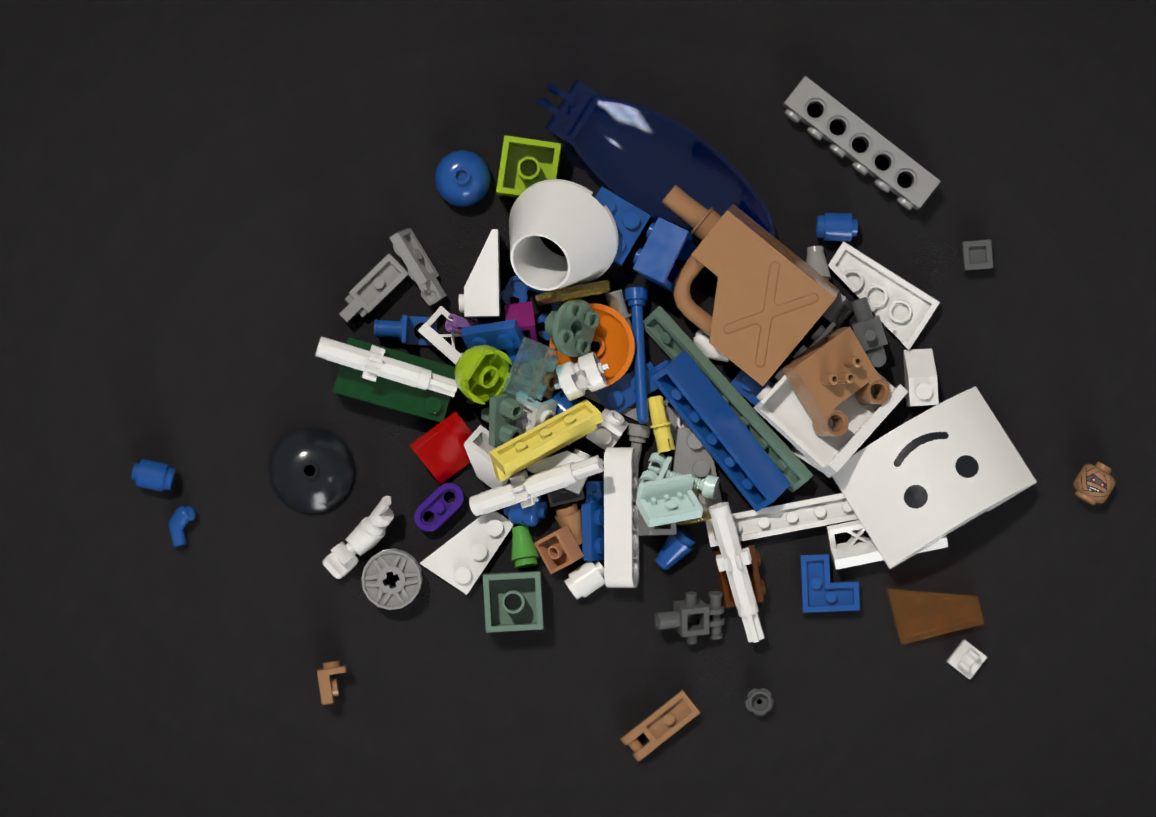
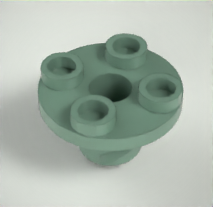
M570 299L558 311H551L547 316L545 331L549 337L553 338L554 344L561 354L571 357L586 355L590 351L595 329L599 324V315L593 311L590 304L586 301Z

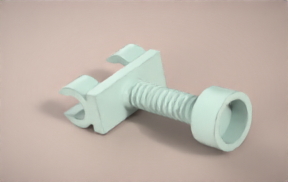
M656 452L651 454L648 460L650 461L648 470L642 473L640 479H642L641 483L648 482L647 480L654 481L685 474L671 472L673 457L667 456L666 458L663 454ZM707 475L702 480L701 478L693 477L694 489H699L702 492V497L714 499L717 494L720 478L712 475Z

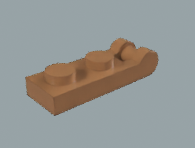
M681 690L641 723L623 735L620 740L625 746L629 745L634 752L632 754L634 758L640 761L700 714V711L686 693ZM642 733L650 740L645 745H642L637 738Z

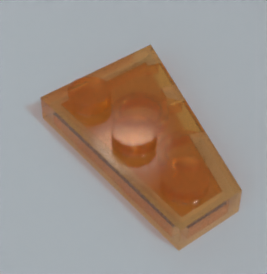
M887 589L900 644L984 624L978 596Z

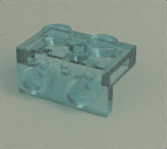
M524 337L502 390L534 404L537 399L542 400L548 384L544 383L548 372H554L559 361V357L555 356L557 350Z

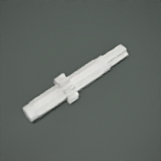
M321 336L315 356L363 371L362 378L376 382L377 376L419 389H428L451 397L455 395L457 385L454 379L384 356V348L372 345L370 351L326 337Z
M597 455L576 463L570 462L531 476H528L526 470L514 474V477L510 478V483L471 496L469 498L471 511L475 516H479L517 503H521L522 508L535 505V502L539 501L537 496L567 487L570 484L579 482L582 478L603 472L604 462Z
M717 503L709 507V512L721 554L716 555L719 572L726 570L739 616L742 618L748 642H759V640L765 637L758 615L759 609L747 569V565L752 564L748 547L741 548L729 503Z

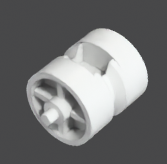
M594 352L578 357L577 363L569 361L556 366L559 383L554 384L556 390L561 388L567 399L572 401L584 396L588 389L594 392L606 387L607 380L604 373L606 369H609L607 363L602 365Z

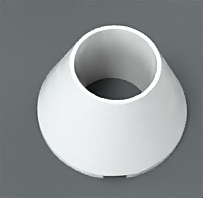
M551 179L531 185L516 199L509 217L510 259L514 272L526 285L537 290L551 291L591 282L608 270L618 250V229L606 205L603 207L592 196V191L571 181ZM540 236L556 243L566 257L549 250L540 239Z

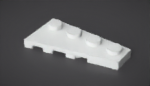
M844 241L828 264L835 274L859 298L867 297L871 311L875 315H879L883 324L910 350L940 302Z

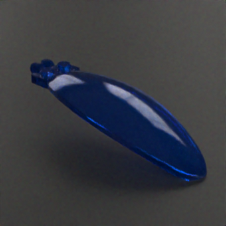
M577 79L568 93L553 83L548 82L546 86L548 91L563 98L558 108L545 98L539 97L536 103L554 114L545 128L570 143L590 170L613 192L651 215L655 220L660 217L690 233L693 229L662 203L667 194L677 185L707 210L713 207V210L721 216L724 215L732 204L736 205L772 236H775L774 223L767 207L745 178L714 147L677 121L648 107L614 97L602 96Z

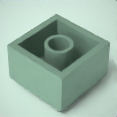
M541 570L483 574L486 633L544 629Z

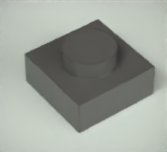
M991 239L961 242L963 271L993 268Z

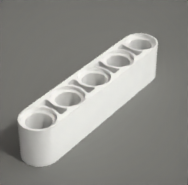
M607 447L604 453V577L606 587L636 588L639 581V509L636 506L638 493V452L635 447Z

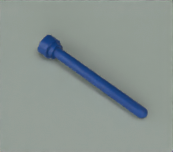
M631 287L625 289V301L628 302V307H631L632 331L635 338L634 372L637 421L640 424H645L648 421L643 307L645 306V301L648 300V291L645 287Z

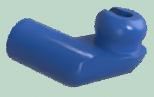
M192 506L177 508L169 520L173 547L187 544L184 527L188 521H192L196 517V512Z

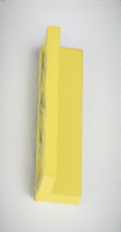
M585 399L491 450L489 454L496 478L502 482L597 429L596 425L603 422L601 412Z

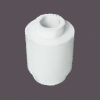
M599 560L595 563L587 561L568 574L569 578L564 581L576 599L582 596L585 598L605 584L604 567Z

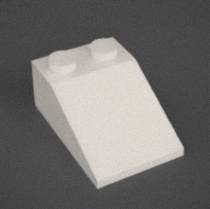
M498 229L491 230L464 286V294H459V311L464 313V317L467 319L501 318Z

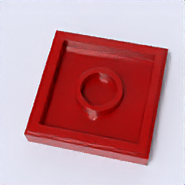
M455 411L410 444V446L439 484H442L470 463L464 443L473 433Z

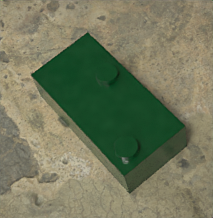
M348 337L346 344L370 351L372 345L385 349L384 356L431 370L432 373L455 380L454 366ZM340 364L333 389L334 393L438 422L446 419L452 400L451 396L428 389H419L377 376L376 382L362 378L363 371Z

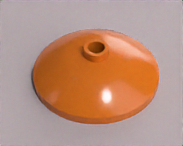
M589 303L593 311L599 315V324L595 329L592 342L597 341L600 348L594 353L602 365L607 363L609 369H606L604 374L607 386H610L620 380L632 364L635 354L634 334L627 320L618 311L603 304ZM550 337V355L555 368L569 361L577 363L578 357L583 356L571 357L561 354L557 350L553 338Z

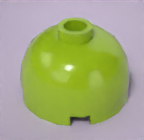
M473 346L467 349L457 361L454 372L456 385L470 400L481 405L486 404L485 401H488L491 396L502 395L506 391L512 374L509 373V364L512 365L511 359L506 353L492 346Z

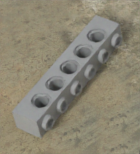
M805 76L784 102L783 107L786 109L784 113L796 123L801 120L809 127L807 131L818 140L824 138L831 144L830 150L841 158L846 155L853 161V168L863 175L869 173L876 179L875 185L886 193L891 190L898 196L897 202L906 209L911 210L914 208L917 211L941 182ZM810 104L819 105L822 109V115L818 118L809 116L807 106ZM831 122H841L844 126V133L838 136L832 134L829 129ZM859 138L866 142L867 149L864 153L854 151L852 148V141ZM877 156H884L888 159L889 168L882 171L876 168L874 161ZM905 173L910 176L912 182L909 188L899 186L897 182L899 174Z

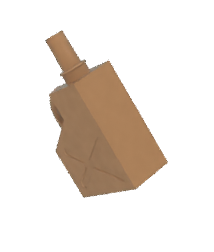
M675 185L662 203L693 229L691 234L702 240L680 268L674 280L673 296L676 305L686 318L710 336L709 343L761 386H764L836 299L840 290L736 205L732 204L724 215L721 216L713 210V207L707 210ZM704 266L718 276L713 317L698 306L690 294V285Z

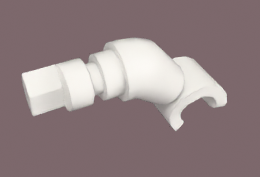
M384 496L371 515L365 517L345 539L347 544L342 541L330 550L332 553L322 561L325 568L335 578L341 579L349 573L359 561L356 554L359 556L363 555L377 545L384 537L386 527L394 518L393 511L389 508L391 496Z

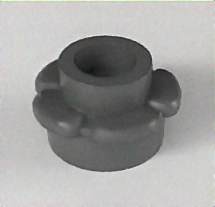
M754 688L747 694L746 708L748 711L754 712V715L763 716L773 708L774 701L767 689L761 688L758 690ZM758 699L762 700L761 704H757Z

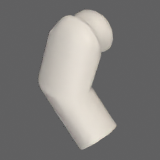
M701 329L697 330L693 341L702 353L710 360L728 362L729 359L709 343L710 336Z

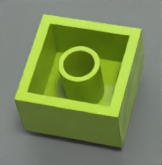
M504 135L496 189L497 195L518 198L528 187L537 182L557 179L561 143Z

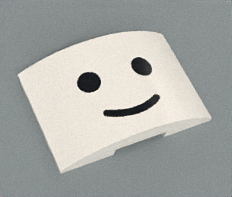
M976 386L941 402L939 405L928 409L885 434L851 456L840 470L832 476L889 569L936 543L943 536L982 513L992 510L1037 483Z

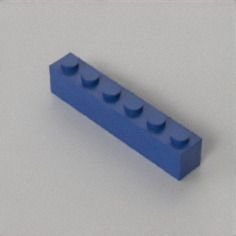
M686 350L669 360L650 377L756 512L773 503L791 485Z

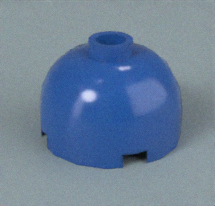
M459 150L451 152L442 158L436 167L434 180L436 189L443 200L458 207H469L484 199L490 188L491 174L488 165L482 157L471 151Z

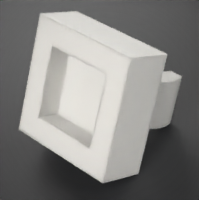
M963 639L946 662L965 677L971 679L987 659V656Z

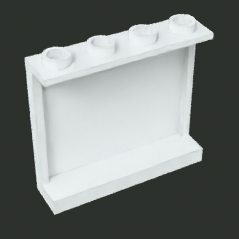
M832 322L826 328L821 325L810 337L814 342L808 348L803 345L792 358L795 359L832 332L836 324ZM782 369L774 376L778 380L771 388L769 385H766L756 396L759 402L755 405L754 409L830 478L840 470L904 398L908 391L901 384L896 388L893 387L879 374L880 378L885 380L890 386V398L883 404L862 405L856 400L854 393L836 406L834 410L844 412L849 420V427L841 436L821 437L816 434L813 429V420ZM871 387V395H872V397H874V388H873V387ZM831 418L829 419V422H828V425H829V428H830V429H832V426H833V422H832V419H831Z

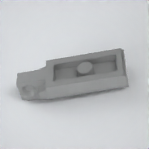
M407 228L391 236L390 240L393 243L395 253L404 261L408 268L409 276L419 286L421 296L430 306L446 297L447 295L436 279L439 274L412 229Z
M390 254L386 255L349 292V295L345 298L349 305L339 315L347 323L358 313L363 318L377 307L409 275L408 272Z

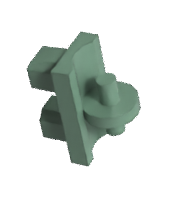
M508 390L503 395L491 396L489 407L481 411V418L489 422V445L493 447L502 445L523 434V431L516 427V419L521 418L523 414V404L516 401V392L513 390Z

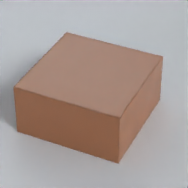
M567 525L534 543L550 574L574 563L584 556Z

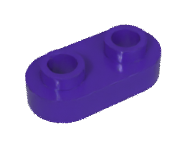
M454 483L441 485L416 509L414 514L416 525L424 531L437 529L462 505L464 501L462 489ZM447 492H453L455 495V500L452 503L445 501L444 496ZM431 511L434 514L432 522L425 521V512Z

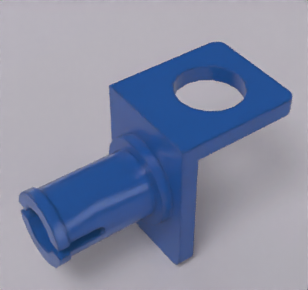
M403 315L400 321L378 319L374 321V337L399 338L401 343L405 345L434 346L428 339H419L414 333L416 325L427 322L430 317ZM436 319V321L430 326V327L433 328L436 332H437V319Z

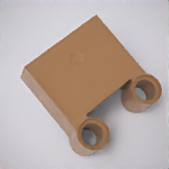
M850 326L834 329L782 368L813 420L814 431L821 437L841 436L847 431L849 420L846 414L840 410H834V408L855 393L856 400L862 405L886 403L891 395L889 384L880 378ZM871 387L874 388V397L871 395ZM830 418L833 422L832 429H830L828 425Z

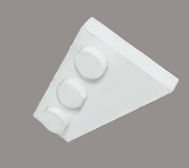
M497 511L482 514L420 562V564L467 595L514 524Z

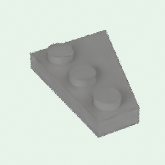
M689 426L678 428L676 430L673 471L685 475L692 474L693 477L701 478V480L705 479L707 475L717 477L713 457ZM719 486L714 499L702 497V492L699 489L692 488L703 511H707L710 506L722 502Z

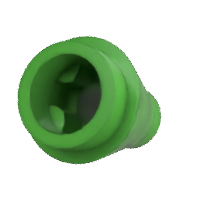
M524 525L513 527L511 562H514L515 568L537 565L539 554L529 532V527Z

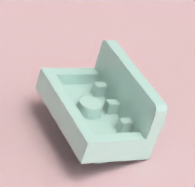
M692 474L639 484L636 506L648 527L702 517L703 508L692 490L694 482Z

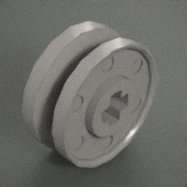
M393 548L382 550L372 556L364 566L361 580L363 591L369 601L377 607L393 610L403 608L414 600L420 592L423 577L421 567L412 555L406 551ZM388 572H393V575L398 574L399 580L396 581V586L386 583L385 579L389 576Z

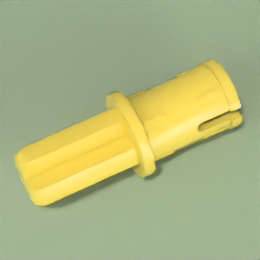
M661 395L649 397L647 401L652 421L650 429L653 428L657 451L662 453L675 450L670 428L672 421L668 422L663 397Z

